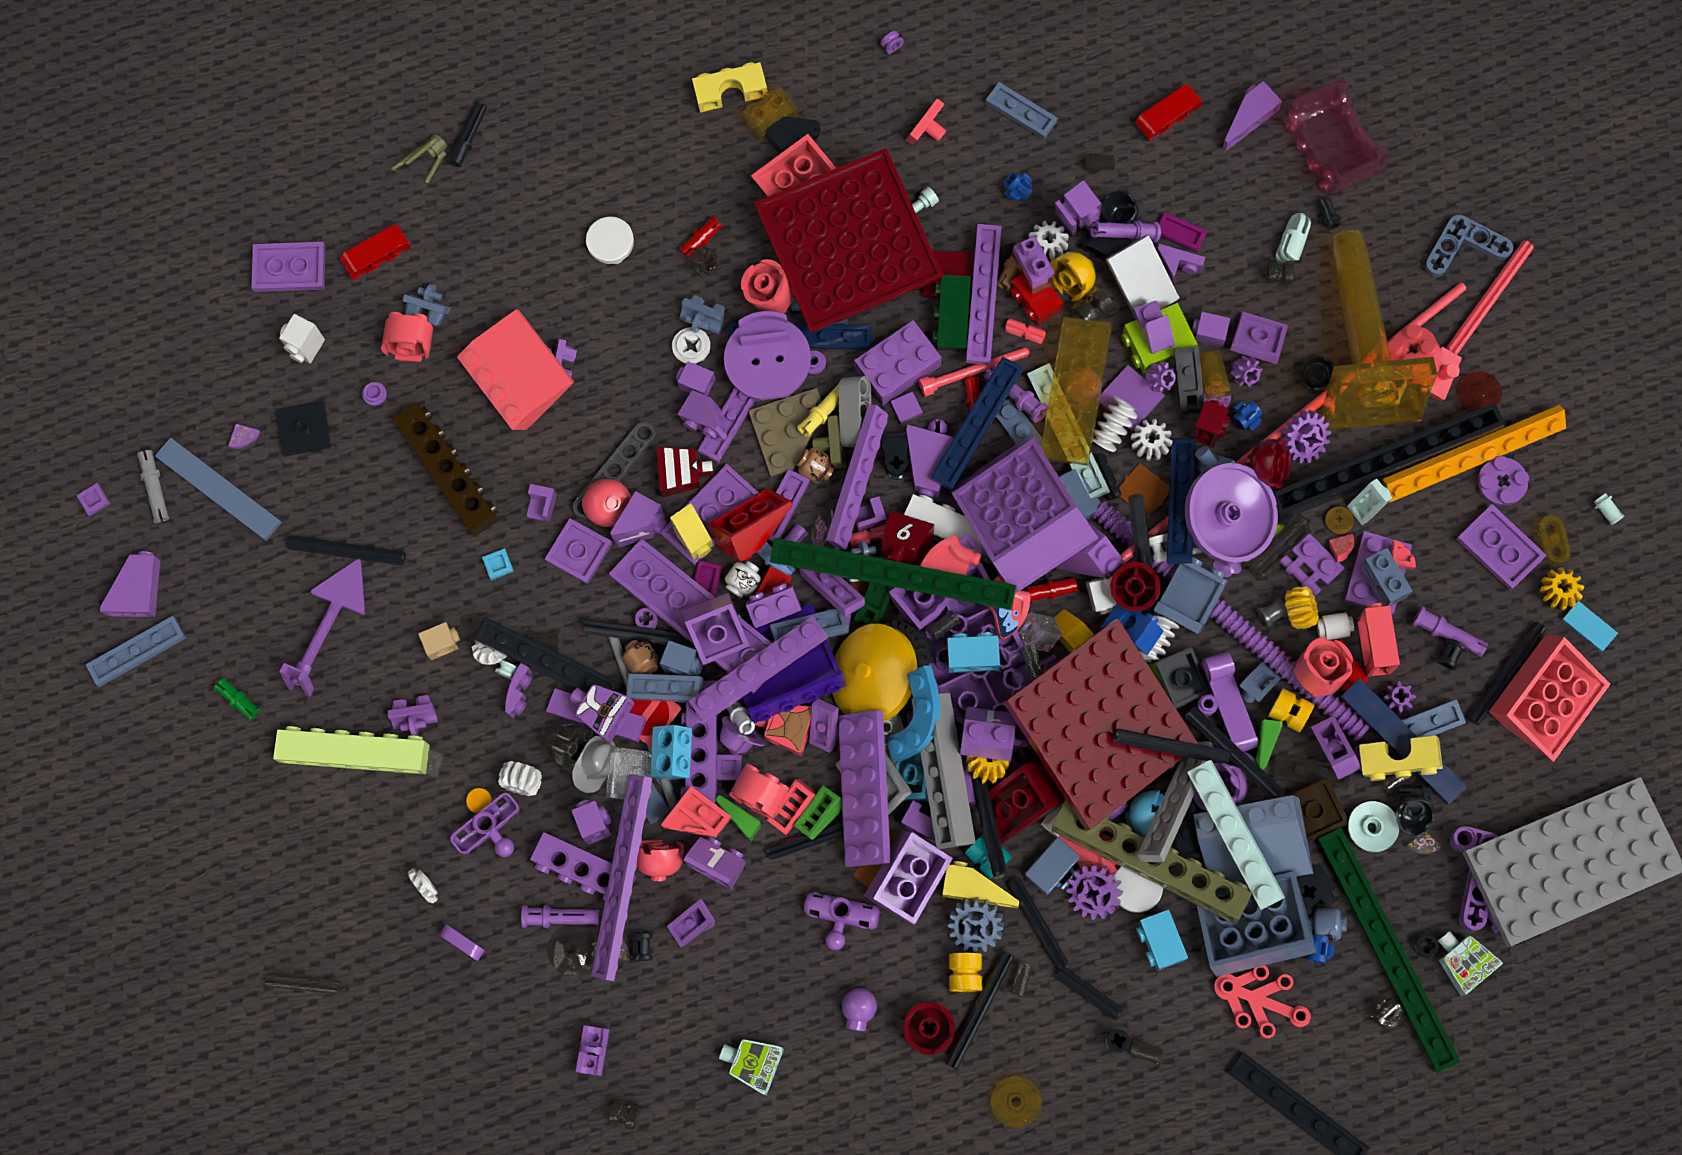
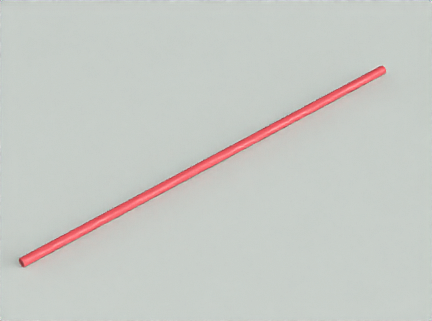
M1461 282L1400 331L1414 324L1422 326L1466 290V286ZM1394 336L1301 410L1306 412L1309 410L1316 411L1387 354V345ZM1291 417L1287 421L1292 422L1293 418ZM1286 423L1282 424L1264 440L1281 439L1285 435L1281 433V430H1287L1288 428ZM1252 448L1249 452H1247L1235 463L1247 466V457L1249 454L1252 453V450L1254 448ZM1168 516L1148 532V539L1161 535L1168 529ZM1134 544L1120 554L1125 561L1124 563L1135 555Z

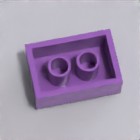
M913 320L855 359L854 364L858 374L869 379L871 391L881 405L884 406L916 384L918 379L926 377L941 367L942 357Z
M902 830L890 850L891 863L882 864L864 896L901 920L915 925L953 858L941 850H937L935 846L913 832Z

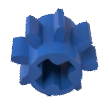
M1016 172L1010 174L1004 181V188L1006 189L1004 194L1011 201L1014 199L1016 201L1026 200L1033 190L1030 184L1032 179L1025 172L1023 174L1020 172L1018 174Z
M1241 401L1232 411L1235 414L1232 420L1242 431H1245L1247 428L1253 431L1262 421L1259 418L1262 415V411L1252 401L1247 404Z
M1312 934L1317 953L1307 955L1306 960L1326 964V958L1333 957L1335 945L1329 944V939L1326 936Z

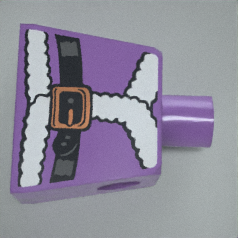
M594 684L588 693L576 688L570 697V701L579 706L575 715L608 743H611L635 704L626 695Z

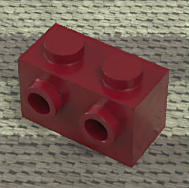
M1205 400L1191 439H1196L1197 443L1214 448L1218 437L1223 438L1231 418L1226 416L1229 408L1219 401Z

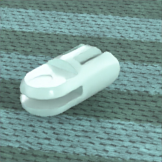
M1296 213L1290 218L1276 252V259L1279 262L1285 263L1299 260L1311 226L1310 218L1305 216V214Z

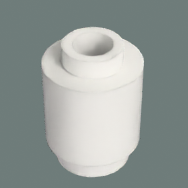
M1346 612L1322 616L1316 624L1318 637L1327 638L1326 640L1350 637V632L1354 631L1352 616L1348 617Z

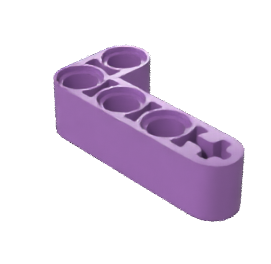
M1226 651L1203 659L1200 667L1206 675V682L1211 691L1210 695L1217 699L1218 708L1216 711L1218 717L1223 720L1225 735L1243 752L1257 748L1259 746L1258 740L1233 676L1235 667L1230 653Z
M1463 826L1451 834L1449 843L1454 850L1462 853L1483 844L1484 840L1490 841L1499 836L1491 832ZM1459 833L1467 836V846L1458 842L1457 836ZM1470 868L1459 915V924L1464 931L1475 932L1485 926L1489 908L1484 897L1482 901H1476L1472 896L1473 889H1480ZM1474 913V919L1478 920V922L1471 925V920L1467 918Z

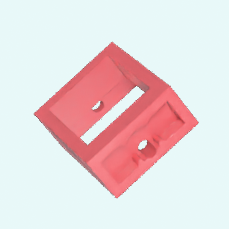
M1382 603L1370 604L1357 618L1366 677L1392 674L1400 665L1391 608L1390 606H1382Z

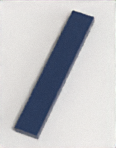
M729 322L728 340L735 330L739 328V322ZM792 323L806 337L810 349H872V325L833 324L811 334L807 324Z
M1002 356L930 480L950 491L953 490L1021 375L1023 367Z
M1172 439L1167 564L1192 563L1193 537L1188 531L1185 520V502L1188 491L1196 478V439Z
M1358 678L1340 697L1402 759L1407 758L1411 752L1410 739L1418 737ZM1443 762V769H1437L1436 774L1421 775V771L1416 772L1446 804H1450L1467 787Z

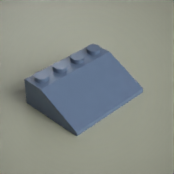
M1291 795L1236 806L1274 876L1293 871L1296 877L1314 874L1298 797ZM1209 812L1194 814L1197 837L1206 869L1208 871L1214 869L1225 875L1224 879L1232 883L1238 881L1245 884L1246 881Z
M1294 871L1274 876L1285 898L1261 910L1252 894L1237 925L1197 905L1210 968L1216 977L1317 953ZM1225 890L1215 891L1218 899L1227 900L1229 898Z

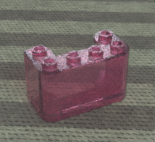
M1344 77L1293 100L1288 113V120L1286 121L1288 131L1291 134L1294 133L1298 139V149L1301 153H1306L1309 159L1308 166L1310 170L1319 176V185L1324 193L1328 192L1329 195H1334L1381 173L1389 159V155L1384 147L1377 150L1378 144L1376 142L1371 143L1351 108L1353 101L1351 98L1348 99L1345 94V90L1349 89V85Z

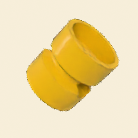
M1283 688L1268 717L1276 721H1286L1287 727L1300 733L1315 704L1303 698L1297 700L1294 693ZM1292 707L1298 710L1295 716L1289 714Z
M949 954V969L953 970V974L949 976V991H982V976L978 974V971L982 969V954Z

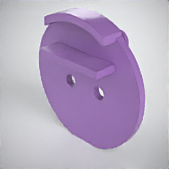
M761 311L745 316L738 321L739 328L731 335L725 348L724 365L729 380L737 390L756 401L788 398L791 393L802 385L810 370L811 352L806 337L795 325L787 321V316L783 313ZM778 356H782L784 360L782 362H777L776 358ZM754 359H758L760 363L758 365H753L752 361Z

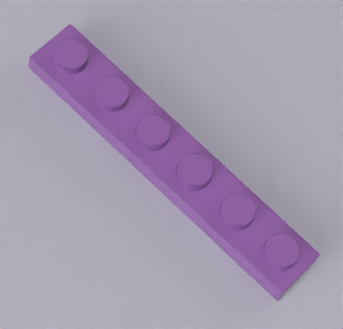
M977 225L966 363L990 365L1001 238V226Z
M868 404L826 538L829 543L838 549L847 550L856 518L859 515L861 501L866 492V485L873 470L874 459L880 447V440L887 425L888 414L877 405Z
M812 616L689 700V703L703 723H705L819 645L828 636L814 616Z

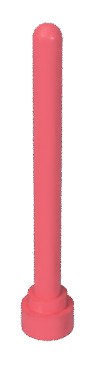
M1024 347L992 358L990 365L975 364L935 379L934 377L929 378L926 376L918 379L923 396L927 397L933 395L934 391L938 390V387L991 369V366L996 367L1002 356L1013 362L1027 357L1030 351Z

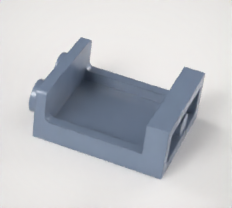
M1193 557L1192 563L1180 564L1154 611L1200 634L1228 580L1223 578L1225 573L1213 567L1209 571L1201 567L1202 561Z

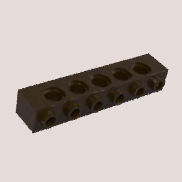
M415 402L393 416L392 419L472 535L476 537L498 522L495 516L498 510L491 500L486 503L483 499L484 490L478 482L472 483L469 478L472 473L466 464L462 463L460 465L456 457L459 454L452 444L448 446L445 444L443 438L446 436L439 425L433 427L429 421L433 417L425 406L420 408L418 403ZM427 427L423 434H416L418 428ZM432 446H440L436 453H429ZM445 465H453L449 472H442ZM458 484H466L464 490L459 492L455 491V488ZM479 502V507L476 510H468L471 503Z

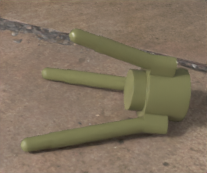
M434 133L421 146L392 166L391 170L394 171L403 164L408 165L425 152L432 159L437 157L424 181L428 183L440 162L447 156L444 152L447 144L440 136Z

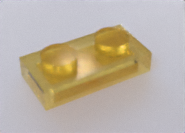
M1220 350L1199 353L1202 384L1206 400L1230 396L1231 390Z

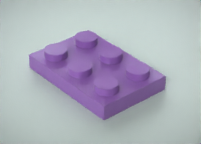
M325 243L253 244L251 289L253 292L324 290Z
M1493 504L1456 539L1510 591L1547 556Z
M1366 531L1363 532L1345 602L1365 608L1370 604L1381 603L1361 565L1366 558L1386 548L1391 553V545L1394 539ZM1401 542L1411 552L1412 545ZM1400 568L1402 574L1404 575L1406 569ZM1396 604L1390 606L1392 615L1395 612Z

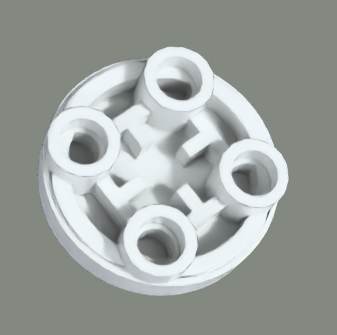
M604 217L595 221L588 229L586 245L589 253L597 261L606 264H619L631 253L634 237L630 226L625 221L617 217Z
M1123 867L1117 870L1113 878L1114 881L1121 880L1122 882L1117 889L1122 890L1123 894L1117 898L1121 900L1119 905L1127 911L1134 913L1148 911L1159 902L1162 896L1163 887Z

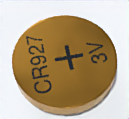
M1344 507L1332 508L1325 517L1327 529L1336 535L1348 533L1354 524L1352 513Z

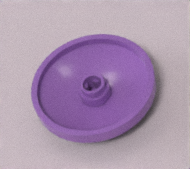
M1227 463L1207 469L1193 482L1185 502V520L1193 541L1202 552L1220 562L1239 563L1255 558L1268 547L1277 528L1278 509L1270 486L1260 481L1253 469L1241 464Z

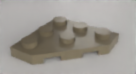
M817 388L748 410L771 478L787 473L788 469L795 470L799 456L806 449L814 434L813 431L810 437H805L804 434L807 431L801 434L798 430V425L808 417L813 407H817L822 402Z

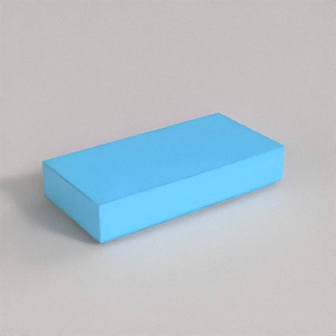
M1579 601L1561 620L1600 653L1618 634V632Z

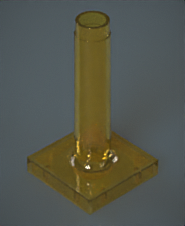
M1357 230L1340 232L1332 237L1331 248L1352 365L1333 367L1321 415L1325 417L1324 420L1330 424L1326 429L1337 430L1420 422L1437 377L1434 357L1391 361L1364 234Z

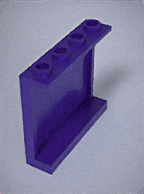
M811 603L802 607L801 611L753 628L766 639L774 641L770 632L771 624L816 613ZM826 639L766 680L754 694L751 691L743 696L753 723H757L759 721H767L771 716L781 712H789L794 707L803 703L813 702L818 697L828 693H835L845 687L846 683Z

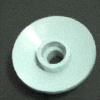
M1370 801L1362 803L1353 810L1348 821V831L1351 839L1358 847L1368 852H1380L1388 849L1396 841L1399 834L1395 813L1387 805L1380 802ZM1369 823H1373L1376 826L1375 832L1368 830L1367 826Z

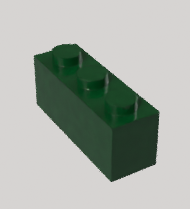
M944 275L941 282H936V296H940V305H935L934 320H939L938 329H933V343L937 344V350L966 352L971 276Z

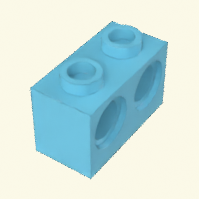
M677 725L653 727L650 777L665 780L690 778L692 728Z

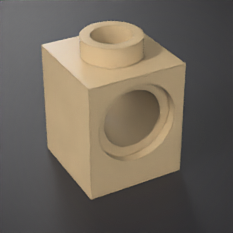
M446 622L419 633L426 654L431 660L459 649L456 643L460 641L459 635L455 627L450 628Z

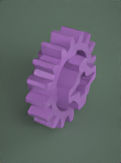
M1301 410L1300 416L1293 414V421L1285 422L1288 428L1287 430H1281V433L1285 434V437L1282 439L1288 442V445H1285V451H1290L1291 459L1302 464L1303 461L1310 463L1311 457L1318 459L1319 451H1326L1323 446L1330 443L1326 436L1330 435L1331 431L1326 429L1330 424L1324 420L1325 417L1312 410L1308 412Z
M1095 863L1092 869L1086 864L1082 867V871L1077 869L1074 872L1076 878H1070L1068 881L1073 885L1066 889V892L1073 895L1068 899V902L1076 903L1074 911L1083 910L1082 917L1090 913L1092 920H1095L1098 914L1104 919L1107 916V911L1112 914L1116 910L1114 906H1119L1121 900L1117 897L1121 896L1123 891L1117 889V887L1122 882L1121 880L1114 881L1113 878L1116 872L1108 874V866L1106 865L1100 870L1098 863ZM1084 879V888L1079 891L1080 882ZM1090 890H1098L1099 894L1097 895L1096 892L1092 893ZM1108 892H1111L1110 900H1109V902L1106 904V901H1107V900H1106L1105 895H1106Z

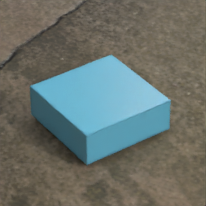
M505 548L482 557L491 580L514 572Z

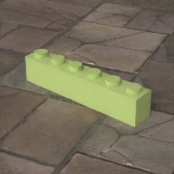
M287 726L286 730H277L273 759L279 763L426 774L430 745L423 741V737L408 736V739H398V735L383 734V737H374V734L369 732H359V736L349 735L350 732L344 730H335L334 734H330L318 728H311L310 732L301 731V728Z

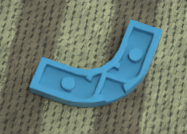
M923 666L907 674L914 699V715L908 727L886 738L892 762H900L918 754L928 746L934 737L932 731L935 721H939L940 698L931 666Z

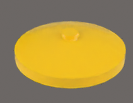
M868 624L852 632L843 641L835 655V660L840 671H842L846 686L832 693L834 700L845 715L880 710L883 711V720L887 721L900 712L912 694L907 674L917 669L915 651L909 639L901 631L884 624Z

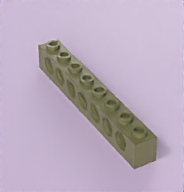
M1067 800L1064 802L1052 826V832L1237 925L1252 895V892L1248 891L1249 888L1238 881L1232 883L1224 879L1225 875L1217 870L1211 869V871L1202 868V864L1193 858L1185 859L1179 856L1178 851L1171 847L1164 862H1159L1155 865L1141 862L1137 854L1146 837L1145 834L1139 836L1131 832L1132 828L1120 822L1117 825L1109 821V817H1106L1091 830L1080 829L1076 825V822L1079 820ZM1108 831L1112 834L1113 839L1103 841L1099 837V833ZM1127 842L1132 843L1136 847V851L1127 853L1123 850L1122 845ZM1178 866L1182 870V875L1178 877L1172 876L1168 868ZM1192 879H1203L1205 887L1196 888L1192 884ZM1219 889L1225 890L1229 898L1227 900H1220L1216 897L1215 891Z

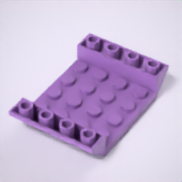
M1033 433L957 483L952 490L955 500L1006 583L1017 585L1016 593L1098 539L1088 520L1081 513L1045 456L1044 450Z

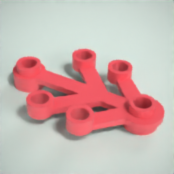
M1265 965L1256 967L1239 977H1234L1231 974L1219 976L1214 984L1215 993L1221 999L1228 1001L1235 1016V1025L1238 1028L1245 1029L1251 1024V1017L1243 1012L1238 997L1248 1001L1259 1025V1034L1265 1039L1273 1037L1276 1029L1273 1024L1269 1023L1263 1008L1288 1017L1291 1024L1296 1027H1304L1310 1022L1311 1015L1307 1008L1303 1006L1292 1008L1265 997L1279 990L1285 991L1293 986L1291 976L1283 974L1276 981L1253 991L1242 986L1254 980L1262 981L1266 979L1269 975V970ZM1258 968L1264 969V977L1257 976L1256 970ZM1282 978L1289 980L1288 987L1281 985L1280 980ZM1225 982H1229L1232 985L1230 992L1223 989ZM1297 1012L1304 1013L1305 1019L1303 1021L1297 1020ZM1240 1016L1247 1018L1245 1026L1239 1024L1238 1019ZM1264 1026L1271 1028L1272 1033L1269 1036L1263 1033Z

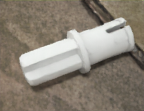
M739 700L726 708L730 713V720L737 725L741 733L747 735L754 730L755 724L749 717V711L741 705Z

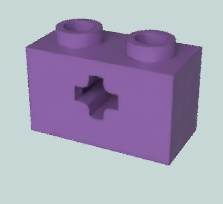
M1334 716L1311 727L1338 780L1361 769L1355 753Z

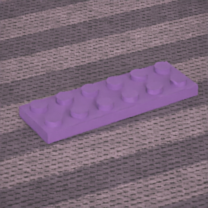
M874 710L838 716L845 867L889 864L891 860L883 711Z

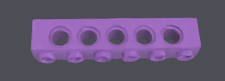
M703 681L702 691L717 681ZM682 702L686 703V713H682V727L692 728L690 778L685 779V787H681V798L692 786L717 805L715 799L717 798L718 714L703 723L698 714L693 711L689 702ZM697 727H704L706 729V734L701 738L693 736V731ZM698 751H703L706 753L704 761L699 763L693 761V755ZM695 777H705V784L702 787L693 786L692 782Z

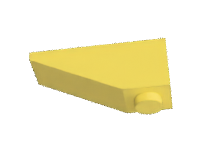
M691 503L670 517L677 538L693 560L697 557L702 558L711 551V547H713L712 539Z
M953 861L952 865L949 864L946 869L942 897L959 900L968 898L971 902H974L975 898L978 897L979 903H983L988 899V904L1018 909L1019 900L975 869L967 867L968 863Z

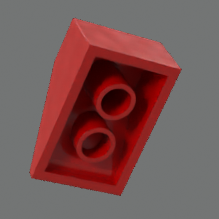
M766 488L707 523L717 548L739 562L750 559L754 553L761 550L792 507V502Z

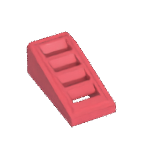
M796 779L788 789L774 818H768L767 821L787 835L817 792L800 779ZM799 789L807 795V798L803 799L795 791ZM792 797L801 804L800 808L791 803L789 799ZM786 805L795 812V815L791 816L782 808ZM778 813L790 821L786 827L775 820Z

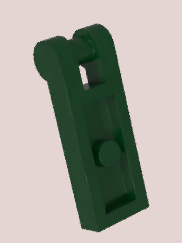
M870 583L864 596L865 605L859 608L853 622L858 625L881 624L891 601L889 592L894 587ZM867 610L876 613L874 618L866 615Z

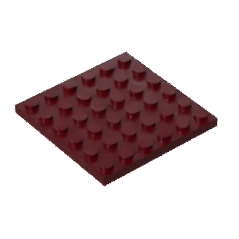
M887 148L754 202V206L811 334L939 281L944 277Z
M1119 619L1111 621L1003 701L1085 830H1091L1184 757L1113 742L1114 730L1124 729L1198 744Z

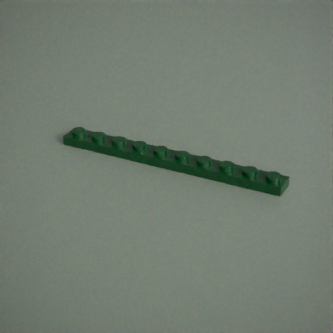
M774 538L769 561L773 564L1010 611L1013 610L1017 585L779 538Z
M1337 829L1318 838L1317 841L1434 1071L1437 1074L1460 1063L1461 1060L1342 829Z

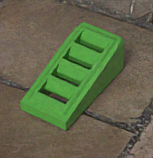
M1264 719L1259 724V746L1257 747L1256 764L1262 770L1267 766L1283 723L1281 721Z
M823 785L793 826L813 840L842 811V799ZM828 799L832 801L829 805L826 804ZM821 807L826 809L824 813L819 811ZM814 814L820 817L818 821L812 818ZM807 821L814 825L812 829L805 826Z
M721 795L717 796L715 800L718 806L732 817V822L748 840L752 841L762 826L761 822Z

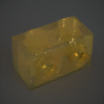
M781 86L776 90L767 92L762 100L748 105L743 112L745 124L760 142L766 139L765 129L782 117H798L797 106Z

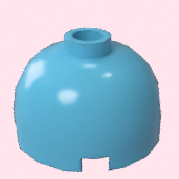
M1160 790L1139 794L1132 801L1130 810L1126 811V823L1132 827L1135 834L1139 836L1142 834L1147 835L1164 797L1163 793L1160 794Z

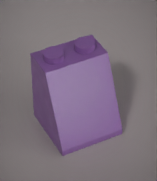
M1089 523L1098 539L1055 568L1107 579L1125 561L1108 538Z

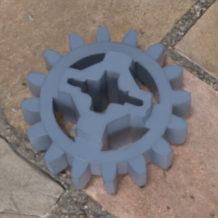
M976 897L974 903H971L966 898L964 906L957 903L956 911H951V920L948 922V927L952 928L950 930V937L957 936L955 944L963 943V950L965 951L970 946L973 947L974 953H977L978 947H981L986 952L988 944L995 947L996 939L1001 940V931L1004 929V923L1000 921L1003 915L1002 913H996V905L988 906V899L983 903H979V898ZM960 919H962V923L964 924L962 930L959 925ZM990 920L993 924L992 931H990V927L988 926Z

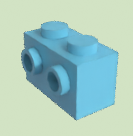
M983 632L977 634V637H967V634H954L952 638H948L949 673L999 671L998 636H993L990 632Z
M1169 910L1138 922L1137 934L1141 942H1146L1149 950L1146 952V956L1151 967L1155 966L1156 970L1159 971L1188 959Z

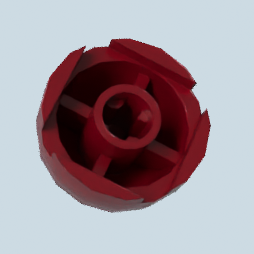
M1284 439L1264 440L1258 443L1247 457V467L1253 469L1257 478L1267 486H1270V488H1282L1285 485L1281 484L1282 479H1288L1291 453L1290 451H1285L1284 445H1288V442Z
M1130 562L1122 565L1113 574L1110 583L1111 595L1116 604L1124 610L1131 612L1145 611L1153 606L1159 597L1161 589L1158 575L1150 566L1141 562Z

